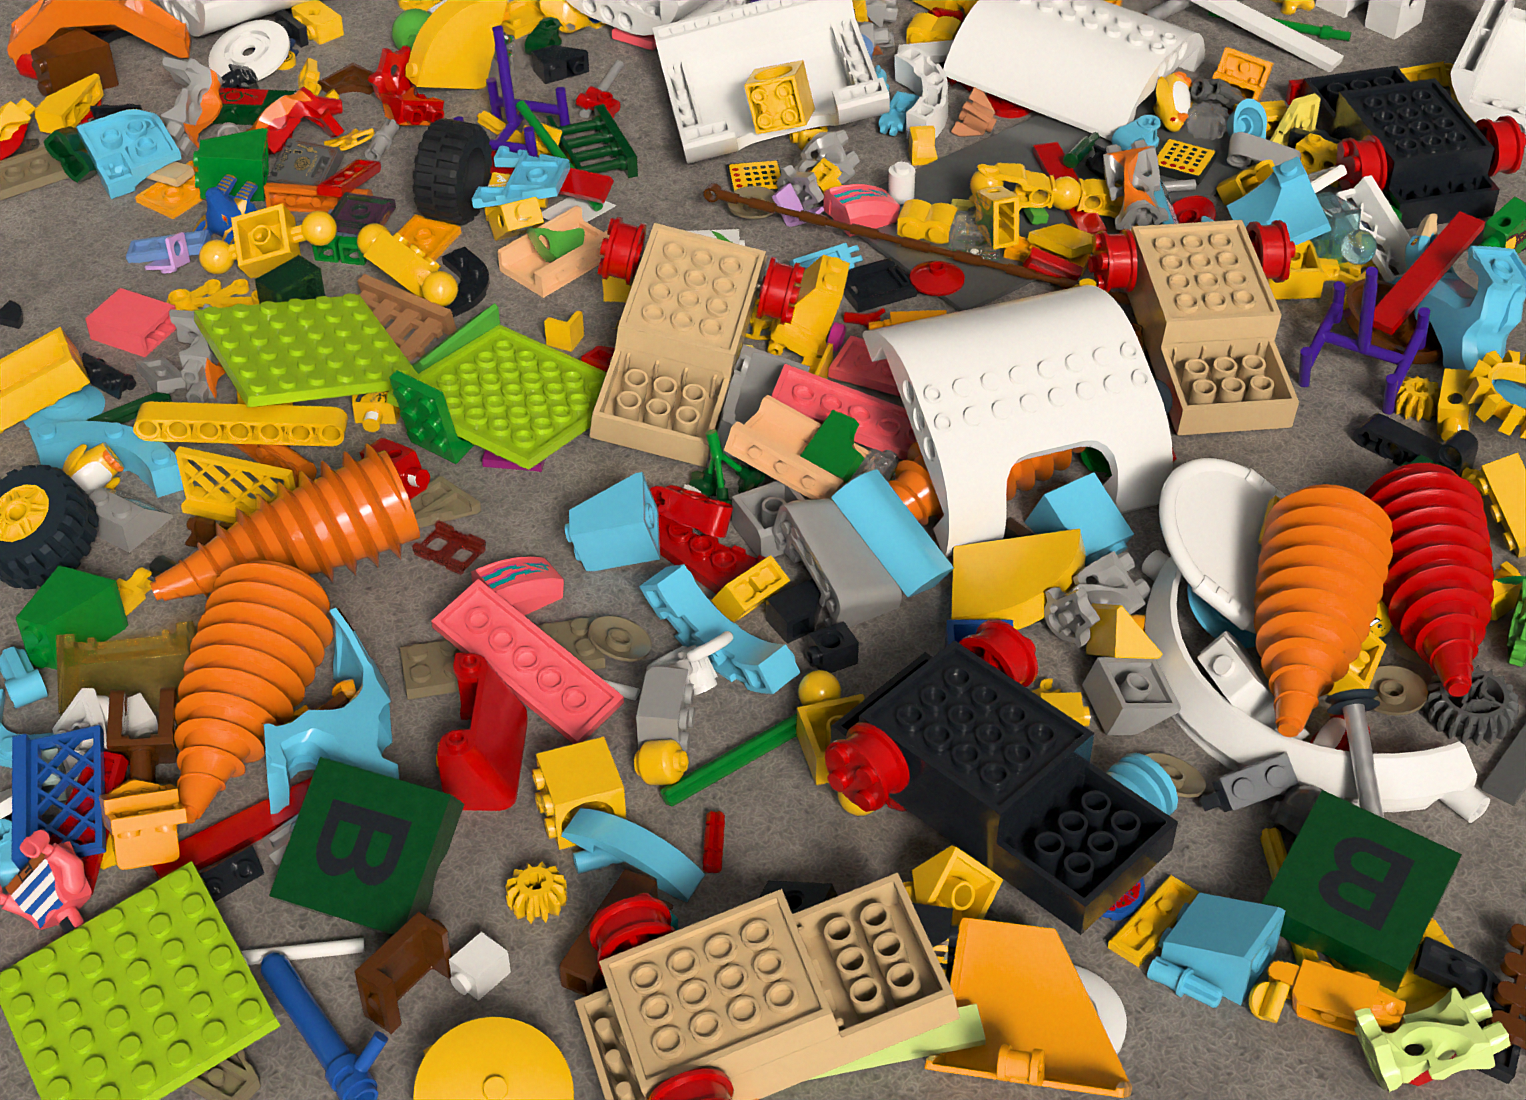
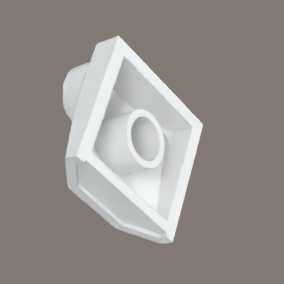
M81 688L52 728L54 735L100 725L104 730V751L109 752L106 747L109 697L97 695L94 688ZM93 739L81 741L74 751L84 756L93 746ZM71 755L63 761L67 773L78 762ZM81 773L74 779V781H78Z

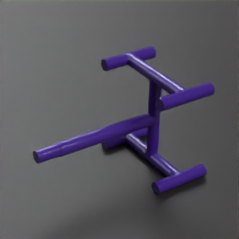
M494 26L492 29L503 97H500L498 94L496 78H487L486 83L491 113L503 121L501 107H504L507 125L495 140L490 139L489 145H491L492 150H498L500 146L509 147L510 152L518 153L517 151L521 149L528 151L529 156L538 157L534 128L531 126L523 129L526 144L507 142L525 118L519 110L516 111V104L522 99L514 98L503 27ZM557 87L555 89L557 104L523 100L533 112L559 115L560 126L570 124L564 87ZM462 116L453 118V120L464 122Z
M1371 266L1366 269L1358 340L1330 332L1333 324L1340 323L1343 316L1345 283L1337 281L1333 285L1332 302L1310 346L1303 347L1300 350L1298 384L1301 387H1308L1310 385L1311 368L1324 342L1396 364L1397 367L1394 374H1389L1386 377L1382 412L1390 415L1394 413L1396 395L1418 349L1421 350L1426 345L1430 309L1421 307L1418 310L1416 328L1403 354L1372 345L1371 338L1377 294L1378 269Z

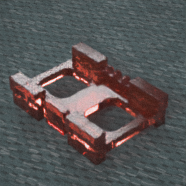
M438 521L435 524L436 529L421 544L416 542L412 546L414 555L427 561L433 560L434 563L445 566L446 569L462 575L486 551L485 540L472 534L467 536L462 534V532L458 533L457 530L454 531L453 526L442 521ZM435 538L448 542L439 551L426 547ZM460 549L473 553L464 562L451 558Z

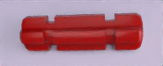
M709 811L706 814L703 870L706 873H719L722 870L725 815L721 811Z

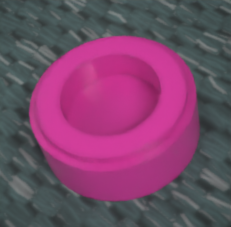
M835 322L828 337L827 345L828 343L833 344V351L835 352L839 351L845 338L846 326L844 324Z

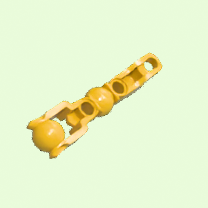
M998 163L994 166L986 164L977 165L978 171L973 174L970 180V190L973 195L969 197V201L975 204L974 199L978 190L997 186L1004 187V181L1018 183L1012 192L1019 196V211L1021 208L1028 207L1044 208L1047 206V208H1052V205L1060 210H1070L1076 206V210L1079 212L1083 210L1086 213H1098L1099 215L1110 216L1116 219L1124 201L1123 196L1111 201L1105 180L1086 179L1083 181V179L1079 178L1077 182L1074 178L1068 176L1059 177L1054 180L1053 175L1047 177L1042 173L1025 170V166L1019 163ZM1115 183V187H1121V185Z

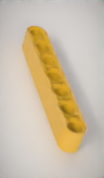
M151 401L145 402L140 406L133 431L138 438L144 441L337 446L344 440L348 416L344 410L338 407L265 405L247 407L246 404Z

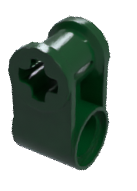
M554 17L540 20L539 24L525 40V53L532 56L531 51L551 45L560 46L562 44V38L559 36L558 30L560 28V21Z

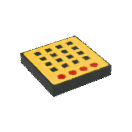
M1170 138L1167 139L1157 154L1160 175L1178 180L1195 179L1196 185L1200 184L1217 157V151Z
M778 160L727 164V173L732 192L748 186L765 187L773 190L775 193L778 191L777 179L781 176Z

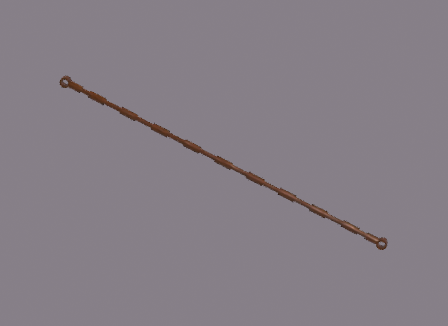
M716 183L709 184L703 193L704 198L709 202L721 200L733 204L741 203L748 205L752 209L799 218V221L826 227V225L850 231V234L901 244V247L927 254L932 252L944 255L962 263L978 267L982 265L1006 271V274L1032 281L1037 279L1059 285L1060 288L1064 289L1072 288L1080 282L1066 277L1057 278L1036 272L1034 269L1011 263L1006 265L983 259V256L960 250L952 251L932 246L929 242L906 236L901 238L879 232L878 229L852 223V225L828 219L827 216L780 207L777 206V203L753 197L750 199L741 197L738 193L722 190ZM1120 291L1108 292L1116 302L1131 306L1127 293Z

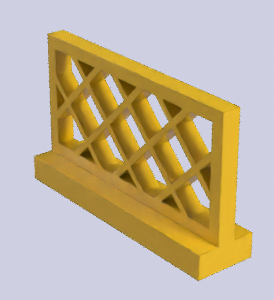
M181 446L175 451L186 499L181 504L183 513L234 524L236 523L235 507L239 508L247 516L256 510V499L247 496L250 492L255 497L256 494H259L269 503L277 498V484L270 477L282 479L284 486L290 491L296 489L293 472L289 469ZM188 459L194 460L201 469L198 471L188 462ZM214 465L222 466L229 475L225 476ZM242 471L250 472L258 480L253 482ZM207 472L218 483L214 485L203 475V473ZM235 478L246 489L242 491L230 480ZM195 480V481H196L197 483H199L202 487H199V486H195V487H194L193 481ZM261 484H263V485H264L265 487H267L274 495H273L272 497L268 496V495H267L261 488H259L258 486H260ZM223 486L230 493L222 492L219 488Z

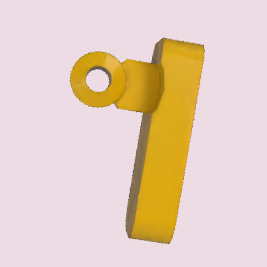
M776 319L772 325L771 339L769 340L767 351L779 356L783 353V349L787 347L802 357L806 355L822 358L827 343L819 335L793 321L791 324L785 323V325H781L780 320Z

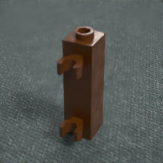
M624 869L596 912L615 902L641 893L650 894L651 897L658 899L657 881L652 880L645 874H637ZM661 900L668 906L669 911H672L673 905L668 901ZM594 915L559 965L561 986L583 996L596 993L604 985L607 986L604 975L601 973L597 963L598 951L593 948L589 939V928L594 920Z

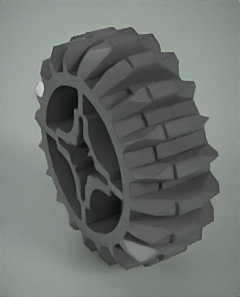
M1479 665L1474 668L1471 688L1466 695L1460 697L1450 695L1444 689L1437 674L1432 676L1428 683V697L1424 704V713L1429 714V723H1437L1438 732L1449 731V739L1458 735L1461 736L1463 744L1468 738L1473 739L1477 746L1483 739L1491 744L1496 738L1502 740L1504 735L1510 733V730L1514 727L1519 713L1518 695L1513 693V685L1505 684L1504 676L1495 677L1492 669L1486 672L1480 670Z

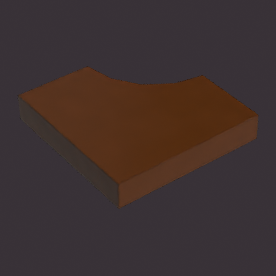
M352 62L317 83L321 86V90L326 93L334 89L338 95L348 92H362L370 95L374 92L372 83L368 81V77L374 72Z

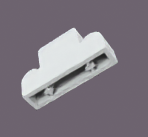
M1226 630L1200 652L1201 654L1197 657L1233 706L1256 721L1278 731L1275 724V710L1273 706L1275 697L1269 689V680L1242 643ZM1304 727L1303 731L1293 738L1302 741L1310 734Z

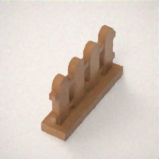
M363 274L357 280L361 293L356 295L362 297L384 327L391 319L394 320L386 331L408 361L415 359L417 356L421 358L425 354L424 348L434 338L439 339L443 333L451 335L457 330L450 309L366 274ZM413 328L416 329L406 341L403 340Z

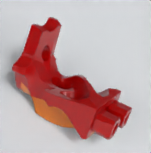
M402 46L396 52L391 51L389 48H383L377 71L368 77V81L372 83L376 97L383 104L385 117L389 120H395L399 126H429L434 121L444 118V101L434 97L427 99L425 94H418L417 88L413 87L414 84L405 76L406 65L411 54L410 47ZM393 65H396V72L392 75L391 68Z
M301 87L293 95L282 96L270 104L256 119L253 126L246 131L267 128L268 150L270 154H275L281 151L283 147H286L285 143L288 138L292 139L293 130L301 122L300 119L302 117L316 123L330 138L342 134L344 129L331 115L324 103L307 88Z

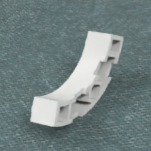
M909 45L894 55L895 81L908 87L916 95L921 96L915 105L906 112L907 139H909V127L934 126L936 139L945 127L948 118L947 77L940 64H935L930 60L929 54Z

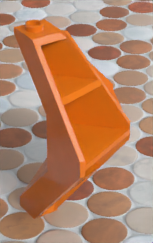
M39 0L11 23L12 30L7 48L9 58L13 59L16 66V62L22 54H31V50L78 27L87 32L125 30L178 58H189L192 41L186 23H182L151 0Z

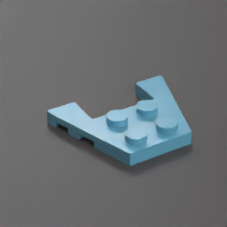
M500 146L494 156L495 167H515L505 187L478 186L472 198L473 208L503 205L532 197L542 199L558 196L570 171L569 159L540 154L538 158L529 156L526 150L519 149L518 153L509 151V147Z

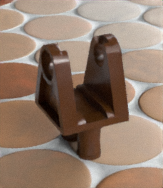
M176 687L160 688L158 734H151L150 738L131 739L128 731V698L125 695V689L110 690L106 747L109 752L121 754L129 761L130 779L155 783L156 766L158 764L177 763L179 749L174 740L175 730L178 727L175 717V707L177 705Z

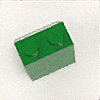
M267 128L200 140L199 150L194 151L193 165L198 167V172L195 173V188H200V199H206L207 189L216 187L223 177L228 174L235 176L237 179L229 195L236 196L242 186L247 181H250L258 186L250 202L265 200L264 186L269 176Z
M63 566L56 568L16 616L30 662L38 668L48 667L55 670H60L122 632L128 626L116 580Z

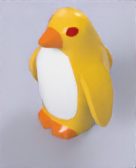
M1180 71L1172 73L1165 78L1159 77L1156 86L1157 101L1154 105V112L1161 119L1163 125L1171 132H1178L1183 127L1186 119L1194 112V105L1190 100L1192 80Z
M106 442L85 451L87 445L82 444L68 455L62 470L88 495L98 487L114 490L120 483V477L114 476L118 472L123 471L124 466Z

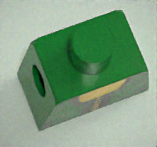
M1513 197L1486 221L1483 241L1477 246L1515 249L1517 254L1526 250V202L1517 197Z

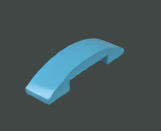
M580 808L562 832L563 838L591 853L598 847L657 878L658 889L685 902L689 901L705 875L696 864L667 841L633 822L606 812Z

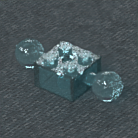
M1331 192L1316 194L1331 227V231L1310 239L1318 258L1338 260L1339 264L1349 262L1354 265H1362L1369 262L1376 253L1377 243L1370 232L1359 229L1362 209Z

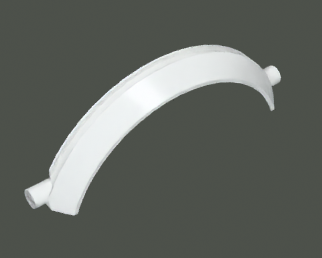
M1155 550L1148 555L1142 565V572L1155 582L1147 602L1145 634L1163 654L1156 660L1181 707L1180 711L1172 716L1177 724L1206 753L1232 771L1286 752L1300 785L1317 786L1360 807L1350 751L1322 747L1293 737L1283 736L1278 731L1256 721L1233 706L1206 680L1190 657L1178 624L1177 594L1179 584L1184 576L1179 571L1172 557L1167 556L1161 550ZM1460 741L1424 751L1373 754L1383 812L1422 810L1428 808L1439 799L1469 823H1472L1482 816L1489 806L1490 798L1475 788L1477 773L1465 745Z

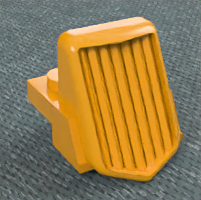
M1227 46L1212 79H1222L1230 84L1231 87L1239 89L1245 99H1255L1260 102L1274 63ZM1215 107L1223 115H1231L1233 112L1232 110Z
M130 779L107 794L99 795L103 823L110 832L115 863L120 869L127 870L168 863L179 858L177 824L187 823L186 808L179 803L178 789L174 785H160L139 779Z

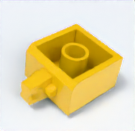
M1307 240L1295 246V257L1291 258L1290 275L1287 280L1282 283H1276L1272 279H1267L1275 300L1321 298L1324 281L1337 280L1340 270L1338 260L1318 258L1313 243Z

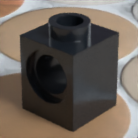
M844 621L808 633V648L805 649V654L811 667L816 666L818 670L833 673L858 664L859 642Z

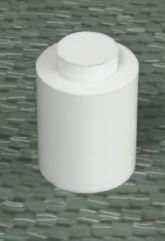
M901 161L889 168L888 194L898 204L903 205L905 201L914 199L915 168L909 163Z

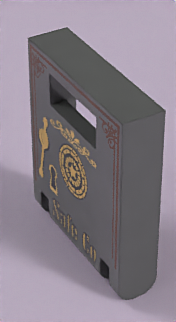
M288 138L285 143L287 147H283L271 171L272 176H269L266 182L317 186L336 173L344 155L341 149L337 147ZM322 160H324L326 167L320 179L314 178Z

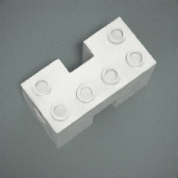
M1316 0L1315 6L1345 18L1349 11L1366 1L1369 5L1364 27L1395 40L1421 23L1426 0Z

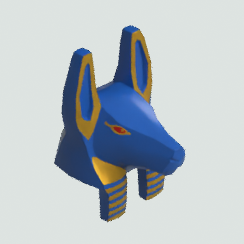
M226 174L216 187L207 189L205 194L207 211L198 221L193 232L208 230L210 236L216 234L223 237L222 241L229 245L235 244L231 218L257 211L255 205L250 202V199L258 186L247 181L236 196L229 195L237 179L233 175Z

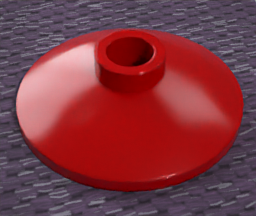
M1188 196L1172 205L1178 223L1202 222V216L1209 217L1215 221V206L1206 197Z
M945 261L923 262L915 266L910 272L911 285L917 291L931 296L953 294L959 291L965 282L963 271L958 266Z

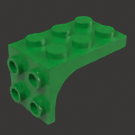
M396 370L389 379L393 388V395L400 409V416L404 420L408 438L412 443L457 464L474 444L457 436L444 393Z

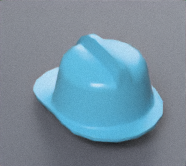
M1248 98L1242 100L1236 106L1235 111L1228 117L1227 132L1231 137L1232 134L1237 132H1244L1266 139L1267 116L1265 109L1255 99Z

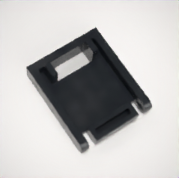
M891 258L849 269L843 295L857 313L916 297L917 290L911 285L910 279L898 265L895 266V262ZM851 287H856V289L858 290L857 294Z

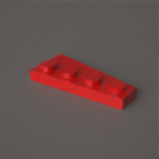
M659 515L660 555L674 565L685 564L694 579L715 594L725 585L766 558L761 555L757 558L747 555L746 549L736 545L732 548L720 544L718 538L714 536H700L693 533L692 527L680 525L672 519Z
M104 751L105 794L123 784L129 761L121 754ZM86 766L77 782L84 786L94 775V770ZM73 789L65 805L73 799L79 790ZM87 796L74 811L85 817L95 806L94 800ZM69 816L57 831L67 837L79 821ZM87 827L75 843L78 845L94 843L95 831ZM106 828V844H107V840H108L109 833H110V832L107 830V828ZM52 835L49 844H60L62 841ZM104 853L81 858L92 895Z

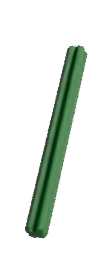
M797 713L682 777L675 784L666 786L660 792L663 802L673 807L797 736Z

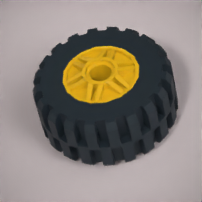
M35 465L22 466V470L14 469L7 472V476L3 479L0 478V580L14 588L36 589L37 585L41 587L58 566L76 570L81 565L79 561L83 556H88L91 551L90 544L95 542L97 536L95 527H98V515L96 514L94 502L63 470L51 467L50 465H37V467Z

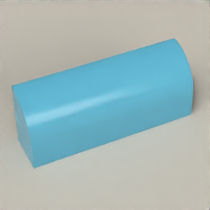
M878 469L856 477L831 497L908 598L935 587L954 569Z

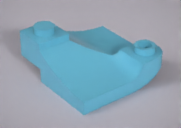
M137 109L125 110L76 126L77 132L91 157L101 183L110 199L136 191L135 187L146 177L160 168L182 159L180 150L162 120L155 113Z
M1299 157L1273 167L1274 172L1261 185L1242 198L1226 205L1232 220H1243L1245 228L1253 221H1257L1261 225H1270L1274 220H1282L1286 223L1290 241H1294L1295 246L1331 231L1329 221Z

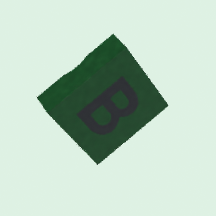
M320 757L269 896L289 905L328 917H337L367 929L393 936L418 912L426 916L433 896L437 871L448 853L464 803L451 794Z
M1322 790L1261 904L1276 906L1285 910L1280 932L1281 937L1303 948L1325 954L1336 960L1346 969L1352 972L1364 973L1373 980L1379 981L1381 986L1397 993L1418 950L1431 918L1434 917L1451 882L1462 854Z

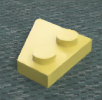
M1314 93L1293 99L1270 141L1288 146L1290 131L1293 127L1310 132L1315 130L1321 98Z

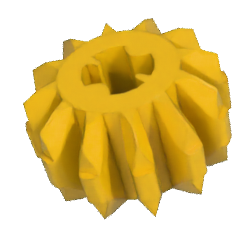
M1418 375L1414 378L1406 376L1396 395L1394 407L1396 414H1405V420L1415 417L1417 422L1422 417L1430 421L1432 416H1437L1441 389L1438 388V383L1430 382L1429 377L1423 379L1419 378Z
M542 861L537 867H532L527 862L524 871L514 869L513 878L508 879L506 884V902L509 910H514L517 920L527 915V920L532 924L536 917L541 916V919L546 923L548 913L559 916L561 906L566 905L568 898L566 879H564V875L559 874L556 865L546 868Z

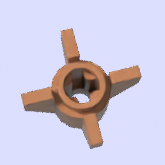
M974 87L968 98L973 103L969 101L964 103L958 120L963 121V123L956 121L951 131L952 134L958 137L983 136L986 131L991 133L997 121L994 118L995 111L984 92Z

